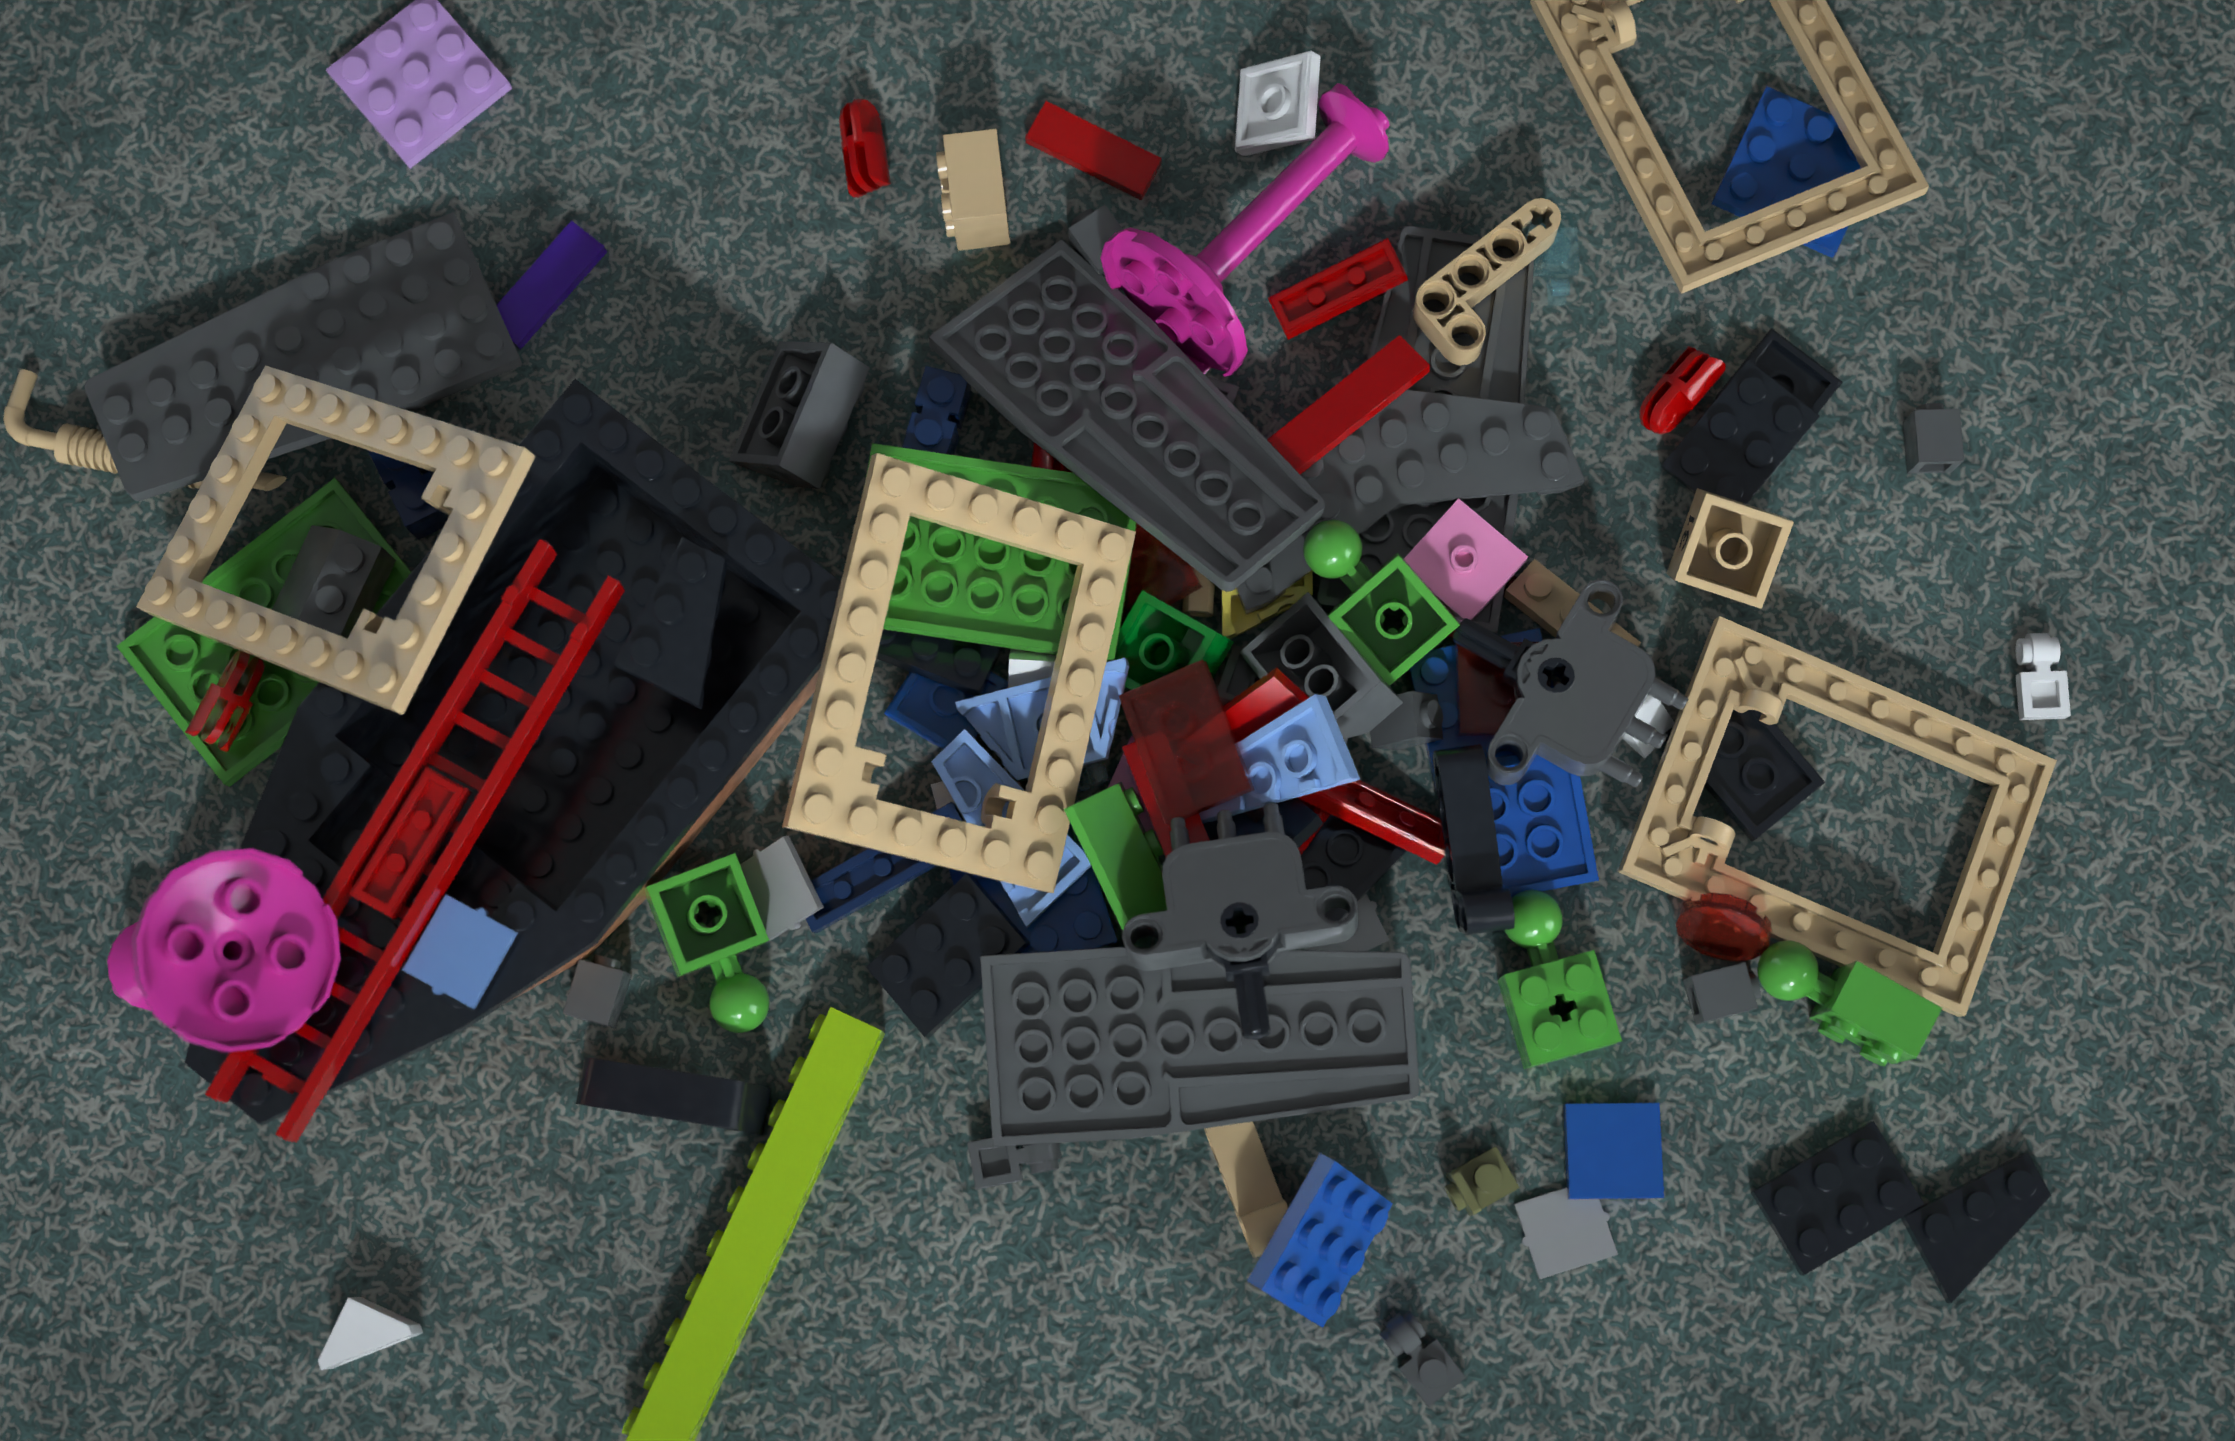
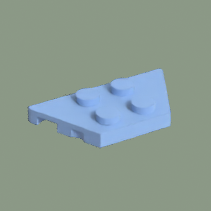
M1126 658L1106 662L1083 766L1109 758L1129 670V662ZM1051 677L955 702L957 710L967 718L981 735V739L1001 759L1002 764L1019 782L1028 780Z

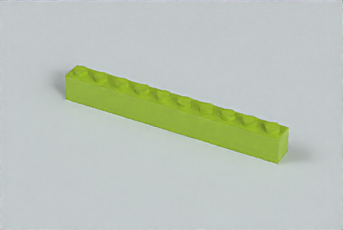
M830 1007L826 1016L820 1013L816 1018L808 1037L814 1043L807 1058L800 1056L792 1068L788 1082L794 1085L787 1100L779 1099L770 1115L768 1125L774 1128L766 1145L759 1142L750 1157L747 1168L753 1170L749 1181L745 1188L741 1186L736 1188L728 1204L727 1212L731 1213L732 1217L725 1231L718 1229L708 1246L706 1256L712 1259L704 1276L697 1273L689 1286L685 1296V1300L691 1302L683 1320L677 1317L673 1321L666 1335L664 1344L670 1346L664 1361L662 1364L655 1362L646 1377L643 1388L649 1391L641 1409L635 1406L631 1410L623 1426L622 1433L628 1436L626 1441L696 1440L885 1036L882 1030Z

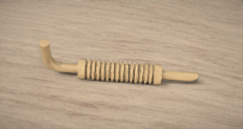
M21 369L4 410L3 420L7 433L16 442L28 447L53 450L55 459L59 463L117 474L118 471L101 430L66 423L55 433L34 429L25 423V410L38 376L29 370ZM260 472L252 488L270 491L282 485L287 477ZM203 481L188 485V487L199 490Z

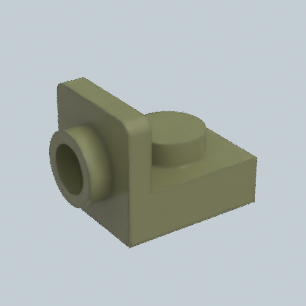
M1496 1146L1446 1173L1450 1183L1444 1186L1455 1209L1459 1212L1465 1208L1469 1216L1477 1214L1483 1208L1520 1188Z

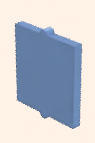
M445 895L405 964L403 971L431 985L433 993L437 995L445 993L475 1009L518 933L487 917L488 912L485 909L479 908L476 911Z

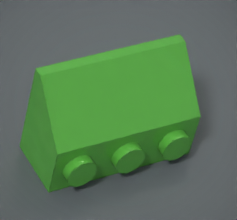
M1120 782L1064 809L1122 930L1126 923L1135 916L1167 911L1163 866L1158 858L1164 852L1154 829L1145 831L1138 815L1145 811L1133 787L1125 790L1123 783Z

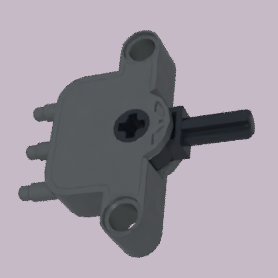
M1599 579L1588 583L1558 630L1556 639H1545L1534 644L1524 638L1518 647L1466 618L1461 621L1460 626L1454 632L1453 641L1456 644L1505 670L1502 681L1514 687V698L1516 701L1491 741L1486 756L1488 776L1495 783L1512 785L1519 782L1536 755H1539L1563 770L1577 776H1592L1602 771L1622 783L1638 787L1643 778L1642 774L1633 770L1632 766L1613 756L1621 740L1627 733L1644 744L1661 748L1666 739L1665 735L1656 731L1653 726L1636 718L1648 695L1668 706L1672 705L1679 710L1684 709L1688 702V697L1679 693L1678 689L1655 677V664L1650 655L1640 647L1611 632L1623 603L1622 592L1613 582ZM1594 599L1603 600L1609 605L1611 611L1607 613L1594 612L1588 605V602ZM1554 676L1560 678L1561 683L1556 684L1554 688L1546 685L1547 681L1552 680ZM1501 751H1510L1517 755L1520 763L1514 767H1504L1498 763L1495 755Z
M1267 803L1263 808L1265 815L1263 818L1264 833L1237 836L1232 813L1229 810H1221L1217 813L1218 824L1216 827L1218 839L1191 844L1185 819L1182 817L1172 818L1170 821L1172 852L1167 856L1163 864V882L1167 911L1141 914L1133 917L1126 923L1122 935L1129 961L1140 970L1153 971L1214 962L1219 968L1224 969L1227 982L1234 981L1242 1035L1245 1039L1253 1040L1262 1039L1268 1036L1271 1031L1263 976L1270 975L1268 964L1274 960L1277 952L1341 943L1349 940L1358 929V905L1355 896L1350 890L1341 886L1306 890L1297 844L1289 836L1285 835L1282 816L1276 803ZM1332 908H1342L1349 913L1341 921H1331L1324 916ZM1245 923L1246 933L1237 934L1236 925ZM1144 936H1153L1158 939L1156 945L1147 950H1140L1134 946L1136 941Z

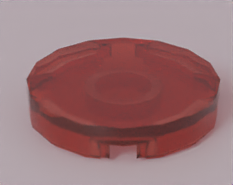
M1722 893L1701 894L1700 900L1693 902L1691 898L1685 900L1679 909L1676 920L1677 933L1688 946L1704 955L1735 962L1752 960L1761 956L1770 944L1772 926L1771 921L1766 915L1762 919L1761 916L1756 914L1757 907L1749 901Z

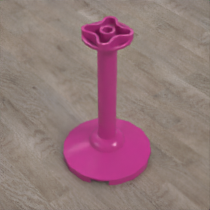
M1338 83L1332 89L1324 92L1318 102L1319 113L1326 129L1197 256L1183 253L1180 249L1153 233L1131 227L1115 232L1104 244L1100 259L1110 288L1119 289L1122 287L1127 298L1151 318L1204 375L1211 368L1226 371L1223 374L1224 377L1232 375L1242 365L1248 352L1244 328L1230 302L1224 296L1221 282L1350 154L1361 160L1375 163L1383 160L1389 151L1388 137L1385 132L1389 128V121L1385 114L1377 108L1366 106L1343 84Z
M255 849L208 852L170 871L145 900L138 922L123 928L119 932L118 937L112 943L107 958L108 977L112 983V990L117 997L124 999L131 1006L152 1011L158 1020L186 1042L222 1052L270 1047L285 1039V1036L301 1028L313 1012H317L328 999L340 962L337 919L329 904L324 905L316 887L301 875L303 872L289 860Z

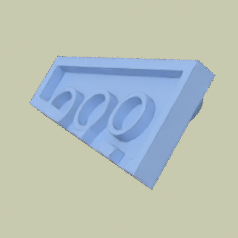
M1315 694L1184 776V779L1202 823L1217 820V813L1221 810H1229L1233 816L1264 807L1267 803H1279L1360 780V777L1327 697Z
M965 729L931 761L967 823L985 827L986 824H983L981 821V809L987 792L995 783L1024 790ZM1009 801L1005 803L1002 810V817L1006 818ZM1067 835L1054 893H1046L1000 882L1025 926L1028 928L1091 867V864L1085 852Z

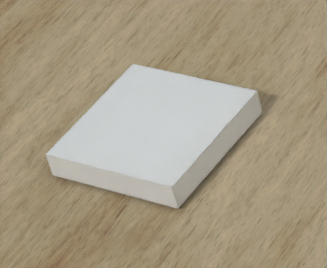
M1311 50L1240 70L1235 152L1242 156H1248L1315 140L1320 56Z

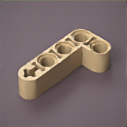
M1538 198L1529 201L1419 287L1413 308V318L1417 326L1452 364L1459 366L1468 365L1474 362L1480 355L1486 330L1484 323L1472 307L1545 252L1554 243L1561 222V212L1551 200ZM1532 222L1536 227L1529 232L1526 240L1525 236L1527 235ZM1498 246H1505L1510 248L1515 256L1501 258L1495 254L1493 249ZM1463 273H1472L1479 278L1480 283L1467 285L1460 281L1458 276ZM1430 299H1436L1441 301L1446 309L1441 312H1432L1425 308L1423 303ZM1464 332L1472 336L1475 342L1469 346H1462L1457 344L1452 336L1456 333Z
M1254 1122L1204 1128L1244 1237H1246L1249 1250L1253 1258L1259 1257L1264 1252L1288 1210V1205L1281 1196Z

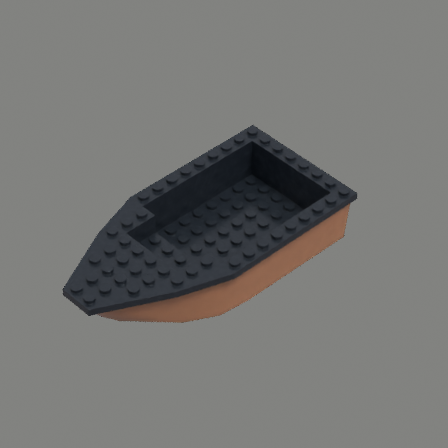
M576 379L573 380L519 444V446L526 448L536 457L404 714L401 715L319 682L296 711L240 849H255L289 860L303 872L301 875L316 887L321 899H323L500 606L503 594L509 586H512L539 539L550 544L557 555L537 589L586 614L608 576L621 583L625 589L623 595L325 1096L466 1030L507 1002L578 964L579 959H587L646 899L645 888L660 882L815 692L841 581ZM682 538L725 558L728 563L719 615L714 627L711 644L712 655L710 666L707 667L702 710L617 668L614 664ZM431 550L376 615L383 619L387 617L396 620ZM529 600L512 630L561 655L571 639L570 635L576 624ZM505 641L487 671L536 697L552 671L553 666ZM480 682L462 713L511 739L529 708ZM455 723L437 754L486 781L504 750ZM430 765V769L472 792L456 818V821L461 823L479 791ZM447 833L432 858L431 864H437L453 837V833ZM422 875L404 906L411 907L429 876ZM445 895L476 911L479 908L485 909L488 912L487 917L518 933L475 1009L445 993L441 995L433 993L431 985L403 971L405 964ZM351 896L337 919V926L385 951L403 919L397 917L394 920ZM339 941L340 962L334 981L359 994L377 962ZM330 994L317 1012H313L305 1023L333 1038L351 1005ZM295 1032L285 1036V1039L270 1047L259 1049L258 1055L304 1081L308 1080L325 1051L324 1048ZM189 1043L184 1063L211 1085L230 1052H222ZM249 1066L229 1100L258 1124L265 1125L286 1115L299 1093L296 1091L293 1094L286 1092L261 1078L264 1073Z

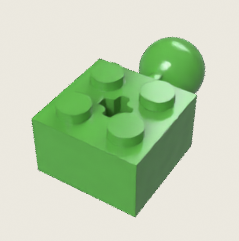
M1325 520L1312 527L1306 535L1303 544V554L1309 568L1325 578H1340L1351 590L1347 597L1328 612V617L1389 686L1460 626L1458 620L1398 552L1372 573L1360 560L1362 556V542L1357 531L1348 523L1340 520ZM1387 608L1393 611L1399 608L1405 612L1401 617L1404 625L1399 629L1394 625L1385 628L1382 625L1385 620L1383 611Z
M736 853L647 886L645 888L646 898L677 978L710 965L717 984L711 992L709 1006L716 1023L723 1029L734 1033H745L757 1028L764 1021L769 1011L770 1000L768 991L756 977L742 972L736 955L765 944L769 941ZM704 904L707 910L715 909L718 916L712 920L713 927L707 928L704 923L696 922L694 916L699 912L698 905Z
M1526 890L1513 896L1515 926L1513 929L1505 930V933L1513 943L1527 949L1532 967L1504 974L1497 980L1523 1068L1535 1067L1621 1042V1035L1595 950L1559 959L1554 945V940L1559 935L1563 922L1562 912L1558 903L1549 894L1539 890ZM1555 998L1559 999L1561 1004L1568 1006L1569 1012L1565 1014V1022H1562L1560 1015H1551L1549 1007L1556 1004Z
M1786 940L1772 944L1762 953L1757 966L1758 979L1767 993L1784 1001L1798 1000L1806 996L1817 1002L1809 1016L1811 1020L1820 1024L1817 1030L1836 1042L1843 1043L1846 1038L1862 1047L1859 1052L1862 1057L1880 1066H1885L1887 1062L1895 1064L1916 1059L1942 1010L1940 1006L1858 961L1835 969L1829 978L1819 972L1818 962L1812 951L1796 941Z

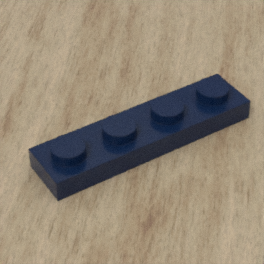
M950 802L932 812L935 815L965 822L954 802ZM868 848L811 880L824 908L806 918V921L811 931L818 933L937 865Z

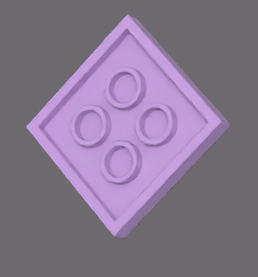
M438 0L413 1L326 69L329 76L409 169L512 89L508 80Z

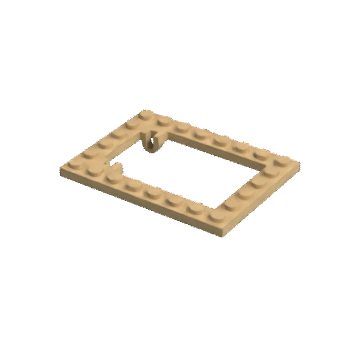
M1530 0L1533 11L1681 294L1923 196L1929 188V184L1826 0H1769L1861 169L1705 232L1611 55L1634 45L1637 38L1636 28L1629 6L1643 0ZM1735 0V1H1736V3H1740V2L1745 1V0ZM1613 25H1615V33L1611 27Z
M265 365L239 416L234 421L232 429L217 457L212 462L210 470L195 498L191 501L188 511L173 539L169 542L166 552L151 580L147 583L136 607L152 616L403 715L536 456L524 447ZM286 423L434 472L421 498L431 506L449 515V518L396 620L387 617L383 619L375 613L363 609L347 639L202 583Z
M876 453L871 455L782 827L1046 893H1054L1070 824L1064 809L1074 805L1136 531ZM910 516L1077 565L1026 790L995 783L987 792L981 809V821L983 824H986L985 827L877 800L879 785L871 783V777L876 767H884L886 754L855 746ZM1009 801L1006 818L1002 817V810L1005 803Z
M1717 617L1713 621L1685 694L1688 697V702L1684 709L1678 712L1618 872L1778 941L1799 942L1809 948L1814 956L1842 967L1858 961L1940 1006L1943 1011L1957 1017L1966 1016L2057 760L1726 618ZM1786 699H1789L1992 786L1933 952L1725 864L1736 834L1734 829L1718 820L1702 816L1695 817L1693 814L1733 710L1740 713L1748 710L1759 711L1762 713L1759 721L1772 725L1778 723ZM1703 837L1713 840V843L1707 842L1700 838Z

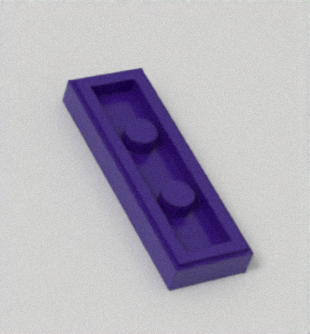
M572 220L496 305L514 345L520 350L607 253L605 246Z

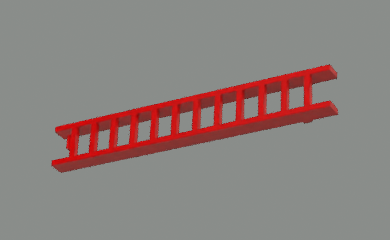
M539 539L512 586L506 589L501 598L500 606L322 899L324 905L329 904L334 916L338 919L351 898L349 893L426 766L429 768L431 765L479 791L462 822L459 823L455 820L449 832L454 835L437 864L429 863L423 873L429 877L410 908L404 906L398 917L402 918L403 921L385 951L338 926L340 942L376 961L377 964L359 994L335 981L333 982L330 994L351 1005L333 1038L307 1023H304L301 1028L294 1031L325 1049L308 1080L304 1081L258 1055L257 1053L260 1048L232 1051L227 1056L205 1093L206 1096L215 1101L227 1103L249 1066L264 1073L261 1078L291 1094L294 1091L298 1092V1097L275 1135L284 1140L297 1142L625 591L618 580L608 576L586 614L537 589L557 555L552 546ZM529 600L576 624L570 635L571 639L561 655L512 630ZM505 641L553 666L552 671L536 697L487 671ZM480 682L529 708L511 739L462 713ZM455 723L504 750L486 781L437 754Z

